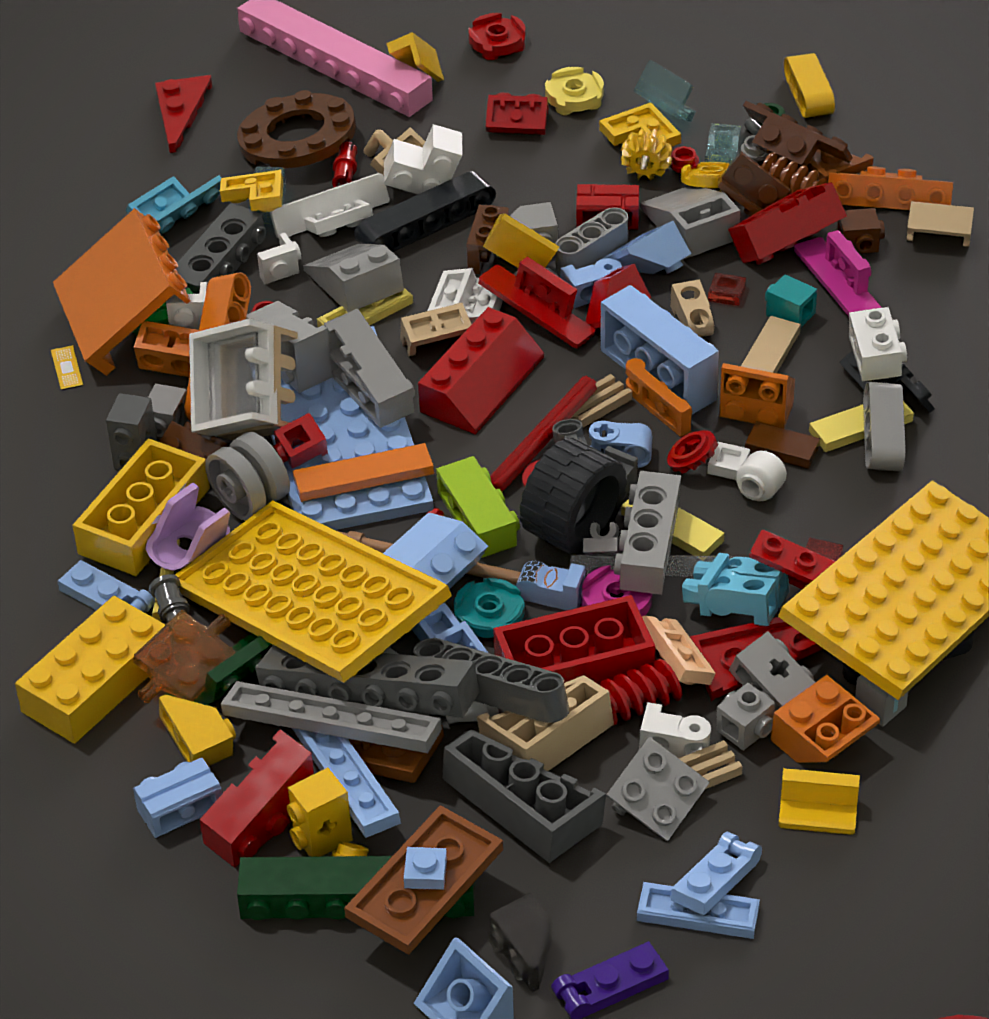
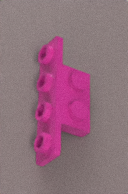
M839 230L827 233V241L822 237H817L795 244V253L848 316L849 312L882 308L868 292L869 277L871 276L869 262L859 255L852 242L847 240Z

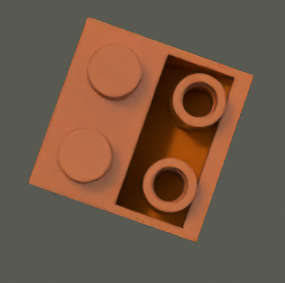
M723 363L721 367L719 417L754 424L757 421L784 429L794 403L795 378L788 375Z
M825 675L774 712L771 741L797 763L828 762L880 723V718L832 678Z

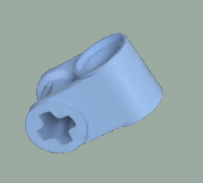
M597 421L590 426L589 437L591 439V447L599 451L604 449L605 454V449L607 446L635 456L638 458V468L644 467L650 462L653 435L652 430L645 424ZM603 430L606 431L605 437H602Z

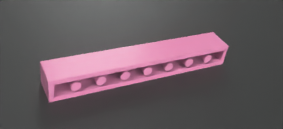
M249 0L237 8L240 32L408 117H411L433 101L431 76L277 0Z

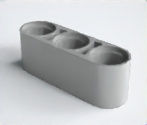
M608 208L559 238L555 243L560 246L555 254L556 272L560 275L561 268L573 265L575 269L592 264L595 265L596 261L628 243V213L620 208Z
M867 382L863 396L866 468L902 471L905 462L902 385Z

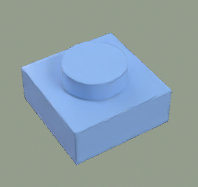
M407 847L404 888L444 890L447 863L446 848Z

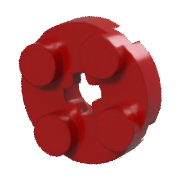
M502 13L485 14L473 21L471 29L469 27V44L474 50L482 53L484 59L495 60L499 56L524 50L526 27L521 19L511 15V19L502 18Z

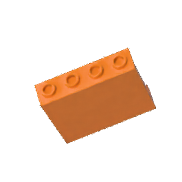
M135 208L53 281L85 362L106 376L116 368L109 352L170 297L176 295L186 304L191 301L185 289L187 283L176 270L178 264L167 250L169 244L158 231L161 228L159 223L150 214L144 216Z

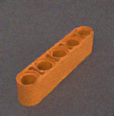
M239 272L214 277L209 280L199 331L246 319L251 285L244 273ZM189 377L184 409L187 418L191 421V390Z

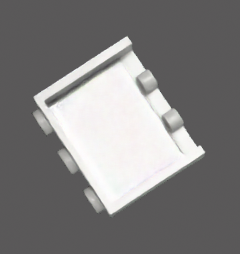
M249 318L190 333L191 432L217 437L220 434L260 425L278 424L277 389L274 393V325Z

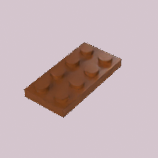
M440 805L344 908L345 918L409 955L503 851V840ZM407 847L446 848L447 863L444 890L404 888Z

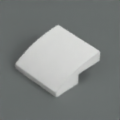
M473 268L447 270L442 273L427 311L463 303L470 322L473 324L487 307L499 311L503 300L478 284L479 278H476Z

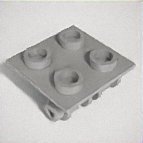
M648 737L606 796L614 801L612 808L615 812L624 815L627 811L665 841H668L710 782L651 737Z

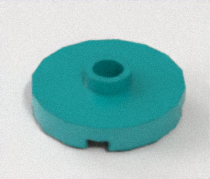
M483 578V582L475 584L472 581L457 592L454 600V614L459 623L466 621L476 636L493 638V628L523 620L525 614L524 599L521 597L520 590L510 582L497 578Z

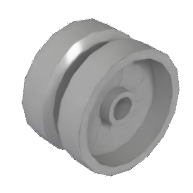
M255 432L244 433L233 440L230 447H222L206 459L205 470L214 493L223 506L241 520L249 519L272 500L277 502L290 492V480L282 459L273 446Z

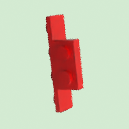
M528 256L520 261L517 276L502 266L495 265L479 277V285L572 347L579 348L594 336L596 329L572 314L578 289Z
M761 530L749 554L750 558L788 574L789 584L800 589H804L836 562L766 530Z

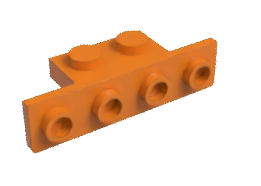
M869 166L867 171H861L860 175L829 172L828 183H833L842 205L910 210L911 201L951 205L953 182L923 180L922 175H916V170L898 169V174L885 173L886 168Z

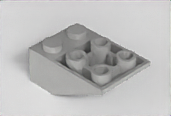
M687 186L639 203V207L657 227L674 221L691 252L684 259L733 242L728 228L740 222V209L723 192L708 188Z

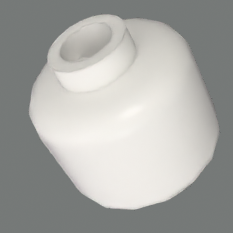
M756 451L750 454L738 469L736 482L745 497L755 501H766L771 499L784 484L787 472L783 462L776 455L767 451Z

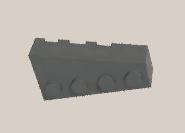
M472 729L444 747L442 779L549 863L603 825L606 793L596 788L588 791L577 785V779L566 774L559 777L543 769V763L533 758L530 760L521 759L513 755V749Z

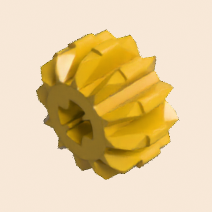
M641 128L638 134L631 132L621 148L622 165L627 166V173L636 172L638 180L643 175L647 176L650 181L654 178L655 174L662 177L665 169L671 165L672 147L671 144L666 143V135L656 136L655 129L651 133H646L643 128Z

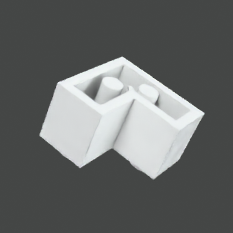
M433 124L423 147L394 139L384 160V185L421 194L451 180L462 157V133Z

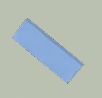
M643 882L637 910V921L754 939L760 899L726 894L705 915H701L671 901V889L673 886Z

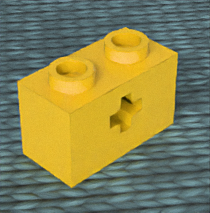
M328 767L288 787L290 804L287 805V811L293 824V828L290 829V836L299 850L305 849L310 857H321L337 849L340 841L350 842L353 840L348 792Z

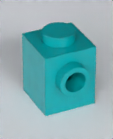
M785 274L775 284H771L766 291V316H774L799 323L802 327L816 313L817 288Z

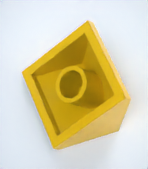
M505 213L498 216L483 245L484 248L517 268L520 261L527 256L546 268L560 247Z

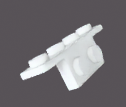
M376 173L284 204L282 207L271 211L270 215L277 238L282 233H286L289 237L306 230L317 235L319 234L320 237H325L336 233V228L345 225L347 227L357 226L365 218L373 216L372 208L388 203L390 199L387 187L384 185L383 174Z

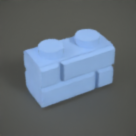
M202 757L192 762H182L174 770L159 777H148L140 785L133 788L137 810L144 822L147 823L154 838L201 818L222 795L220 783Z

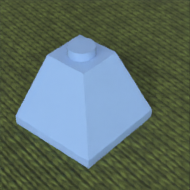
M671 221L641 234L601 259H615L621 263L622 267L635 264L638 272L654 274L665 270L666 274L683 266L681 260L690 255L691 252L674 221Z

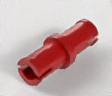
M343 142L339 146L338 157L333 162L334 177L332 185L334 188L338 186V182L339 186L352 182V176L357 171L355 159L358 149L354 144L352 151L350 150L352 142Z

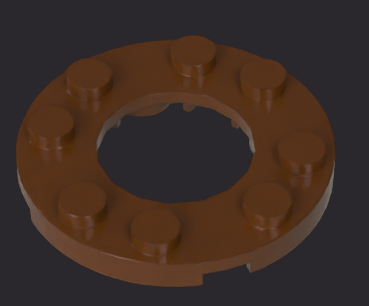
M302 90L291 96L268 99L265 105L254 110L241 122L237 132V139L242 155L251 163L257 164L261 161L269 164L270 168L275 169L296 168L322 161L339 152V146L345 140L351 141L356 132V120L352 107L343 98ZM305 114H309L315 120H324V125L318 132L302 140L277 141L268 135V133L276 129L277 122L282 120V123H285L292 116H300L303 119Z

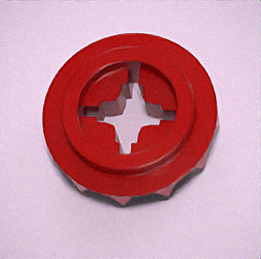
M702 430L689 433L673 445L667 456V463L674 472L680 471L682 474L690 469L696 470L699 465L706 464V460L714 456V450L719 444L711 431Z

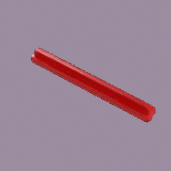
M583 376L490 475L495 489H500L503 492L554 437L552 430L554 424L570 419L595 393L597 382L594 379Z

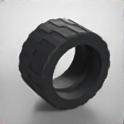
M565 438L556 442L543 454L527 479L519 506L522 527L570 555L584 554L583 538H593L590 534L591 524L598 523L600 525V535L605 536L610 528V522L615 521L621 509L627 485L625 467L620 461L575 438Z

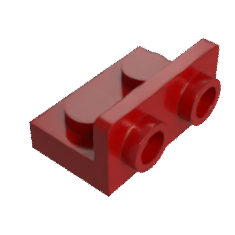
M504 92L488 95L486 132L545 135L547 115L549 114L548 97H542L538 94L513 96Z

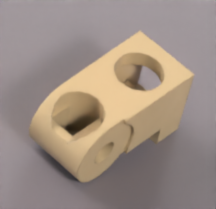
M700 279L672 284L670 307L674 315L677 314L679 321L685 326L690 327L698 336L713 335V316ZM685 291H694V298L685 299L681 294Z

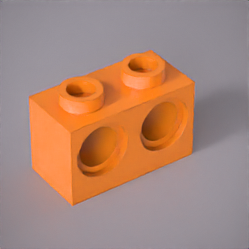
M150 321L142 322L134 344L139 369L190 377L189 334L199 330Z

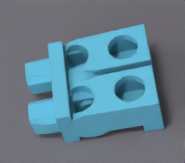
M718 553L713 562L698 561L694 566V579L686 578L682 584L683 602L699 604L700 615L711 616L712 613L719 616H726L730 613L754 616V624L763 626L770 624L778 611V607L780 608L789 593L788 574L749 557H733L729 559V554Z

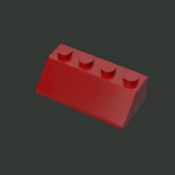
M487 307L418 382L420 412L476 435L544 358V352L516 317Z

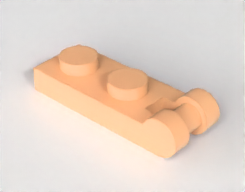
M642 616L660 657L671 666L678 680L687 685H693L694 683L710 685L716 673L676 619L664 618L662 621H659L653 616Z

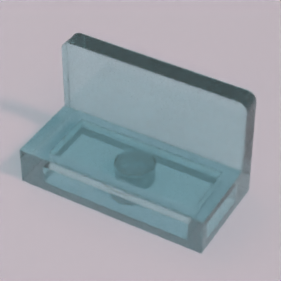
M649 60L633 91L673 117L691 122L696 113L695 110L685 105L693 90V85L658 63Z

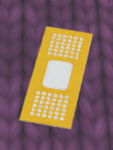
M73 345L52 349L51 353L60 388L66 389L83 385Z

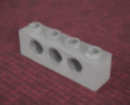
M640 471L637 484H631L629 504L633 505V507H626L624 527L628 528V530H621L619 551H623V554H616L614 574L620 575V590L662 595L680 502L681 475Z

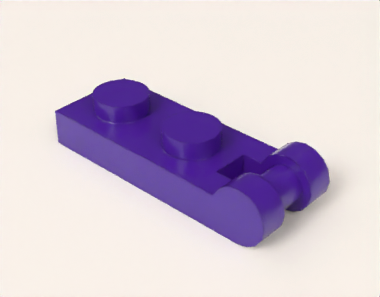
M648 941L574 975H561L554 980L551 988L558 999L565 1001L564 1008L571 1019H582L668 980L669 969ZM586 991L588 995H579V993Z

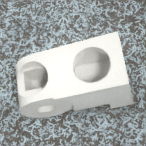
M647 702L640 729L639 749L648 737H651L677 758L710 746L711 725L705 718L692 715L684 718L678 715L661 713L662 705Z

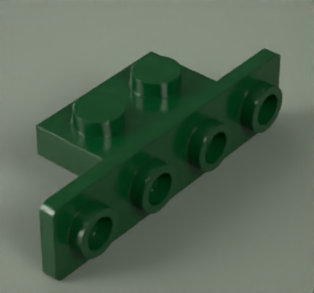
M251 633L165 694L212 706L228 694L236 681L246 682L251 677L257 675L255 667L273 644L267 642L261 636L258 637Z

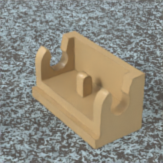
M911 201L907 241H913L914 232L962 236L964 237L963 246L969 247L974 208Z
M458 303L402 317L400 340L403 346L407 345L408 356H413L416 354V346L462 335L472 324L463 303Z

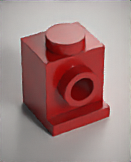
M310 413L274 431L276 444L273 445V448L282 459V462H288L292 469L320 454L322 456L328 454L326 438Z

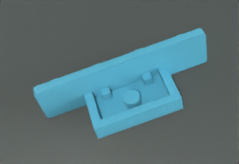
M218 175L189 194L173 176L128 204L126 212L129 214L135 208L144 216L150 214L159 223L161 228L158 231L163 234L179 218L187 219L204 202L208 205L216 200L220 195L221 177Z

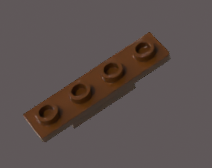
M745 101L743 104L750 118L763 124L752 141L754 147L769 154L774 152L778 155V158L784 156L788 159V163L795 161L798 163L799 168L803 165L808 166L818 149L847 163H850L853 159L847 148V143L835 136L831 139L827 138L817 128L811 125H807L805 128L787 114L779 116L763 103L758 102L755 105Z

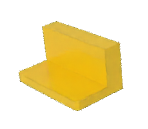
M413 32L386 43L389 54L397 60L415 69H421L437 82L444 80L436 49Z
M783 768L779 827L849 835L855 834L860 775Z

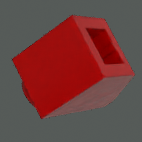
M635 264L619 267L594 282L585 321L587 324L595 329H601V301L629 285L642 294L647 295L649 299L651 298Z

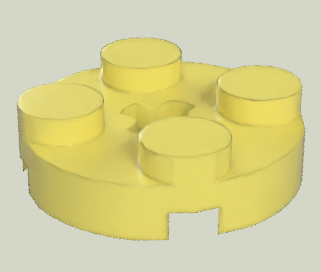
M566 67L552 73V79L545 82V97H548L549 104L556 107V112L561 115H569L572 112L588 109L595 110L601 106V100L604 96V82L602 77L594 71L590 75L584 73V68Z

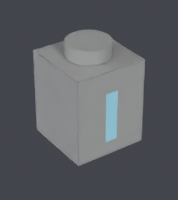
M860 675L857 678L855 698L880 718L879 725L882 727L907 706L908 692L897 700L864 676Z

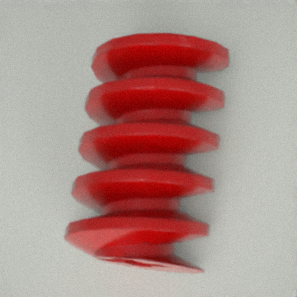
M662 659L653 661L652 665L644 664L640 666L639 670L631 669L627 671L626 675L618 674L614 676L613 680L607 678L600 682V686L608 690L610 694L614 725H617V713H619L624 721H627L631 717L630 708H632L637 716H640L644 713L643 703L646 706L647 702L657 704V698L663 706H666L670 703L669 693L676 701L681 700L682 688L675 672Z

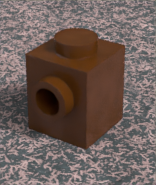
M875 208L846 210L847 217L837 221L836 230H839L847 240L852 242L859 254L879 252L880 239L885 237V227L883 220H878Z

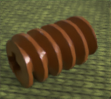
M774 152L770 153L762 164L764 169L790 188L787 195L799 189L827 183L826 178H821L818 181V171L812 170L809 173V169L805 165L798 169L797 162L792 161L788 164L786 157L783 156L778 159V155Z

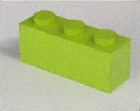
M472 456L436 468L438 494L453 518L463 521L488 545L481 558L517 546V531L520 530L519 519L514 511H509L501 490L495 489L492 485L491 477L486 467L481 468L475 457Z

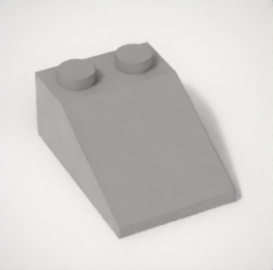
M355 244L303 265L304 271L347 312L357 308L360 309L404 290L400 259L385 245Z

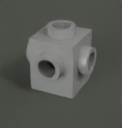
M746 683L736 692H730L723 702L717 706L716 731L744 751L760 737L764 738L772 731L775 702L767 693L759 691L751 684Z

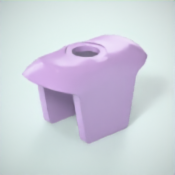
M194 483L167 501L154 532L147 540L146 551L149 557L164 569L175 571L184 568L230 533V527L228 526L230 511L223 508L219 512L214 513L205 507L196 506L199 487ZM185 537L192 540L188 550L178 546L177 540L179 538Z

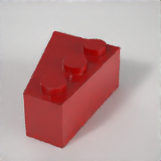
M829 182L796 190L728 228V231L742 262L756 261L758 265L774 258V252L778 250L784 251L795 246L798 240L818 233L821 229L847 217V214L833 183Z
M281 729L272 737L276 744L262 760L256 756L248 764L252 771L238 787L231 783L200 818L203 843L234 868L240 864V857H252L263 844L273 836L281 834L286 826L292 822L287 811V805L290 804L288 787L314 774L312 752Z

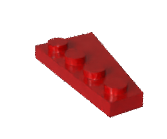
M779 617L773 618L768 626L756 625L753 622L690 636L693 643L716 673L711 684L705 685L711 701L742 687V684L731 674L729 669L736 655L767 631L775 639L781 640L786 645L789 654L795 661L816 653L823 648Z

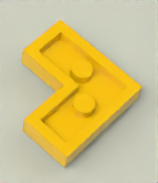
M651 102L599 120V130L614 146L624 143L631 132L638 134L641 128L646 133H651L655 129L656 136L666 135V143L671 144V147L681 144V133Z
M275 170L221 178L222 202L241 203L249 199L251 211L271 212L278 207H282V171Z

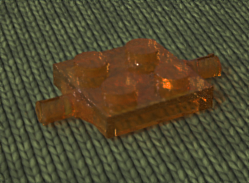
M183 610L172 618L134 654L133 663L145 671L151 680L138 691L140 699H144V702L148 704L159 692L165 691L175 695L177 698L193 702L205 689L207 672L236 653L219 638V635L231 625L228 617L225 618L224 614H220L208 627L197 622Z

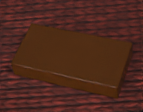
M757 421L745 442V448L750 449V453L767 451L776 455L782 462L808 469L820 446V438Z

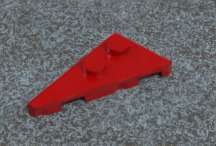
M211 75L177 80L169 79L164 82L155 83L170 153H175L176 149L181 146L184 140L183 133L185 129L190 128L198 114L197 110L204 103L206 90H211Z

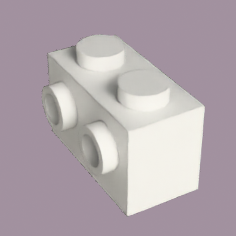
M889 307L849 312V338L862 382L902 376V362H907V351L905 343L898 340L900 339L899 323L897 319L892 320Z

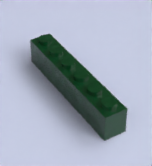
M392 856L240 857L237 888L240 919L291 918L301 920L304 918H345L344 908ZM475 882L443 917L459 918L462 916H474Z

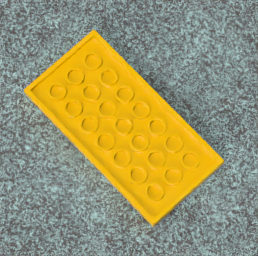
M932 480L783 605L778 617L899 700L989 617V517Z
M273 500L175 574L181 583L179 588L181 595L256 636H261L267 642L343 683L355 676L359 670L382 654L390 645L408 633L416 624L431 612L437 610L441 604L452 596L447 584Z

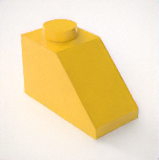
M166 694L159 697V716L186 761L192 762L202 757L206 764L210 766L233 755V740L236 739L234 727L228 718L222 719L215 707Z

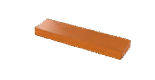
M422 443L293 470V479L300 501L303 502L434 474V465L426 444Z

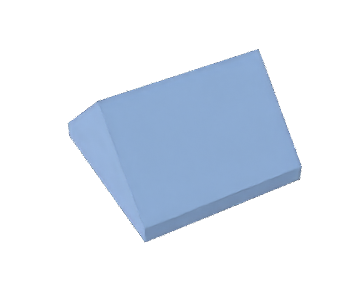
M453 938L414 1002L430 1019H514L513 987L459 938Z

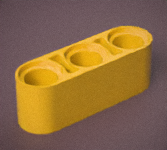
M816 54L785 57V78L802 117L808 118L834 114V94Z

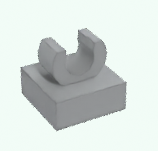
M610 522L609 533L606 536H601L600 525L592 523L590 534L593 538H583V553L591 558H614L617 553L623 554V551H619L618 525Z

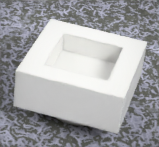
M718 442L719 445L714 450L715 454L708 462L707 474L736 480V473L750 456V449Z

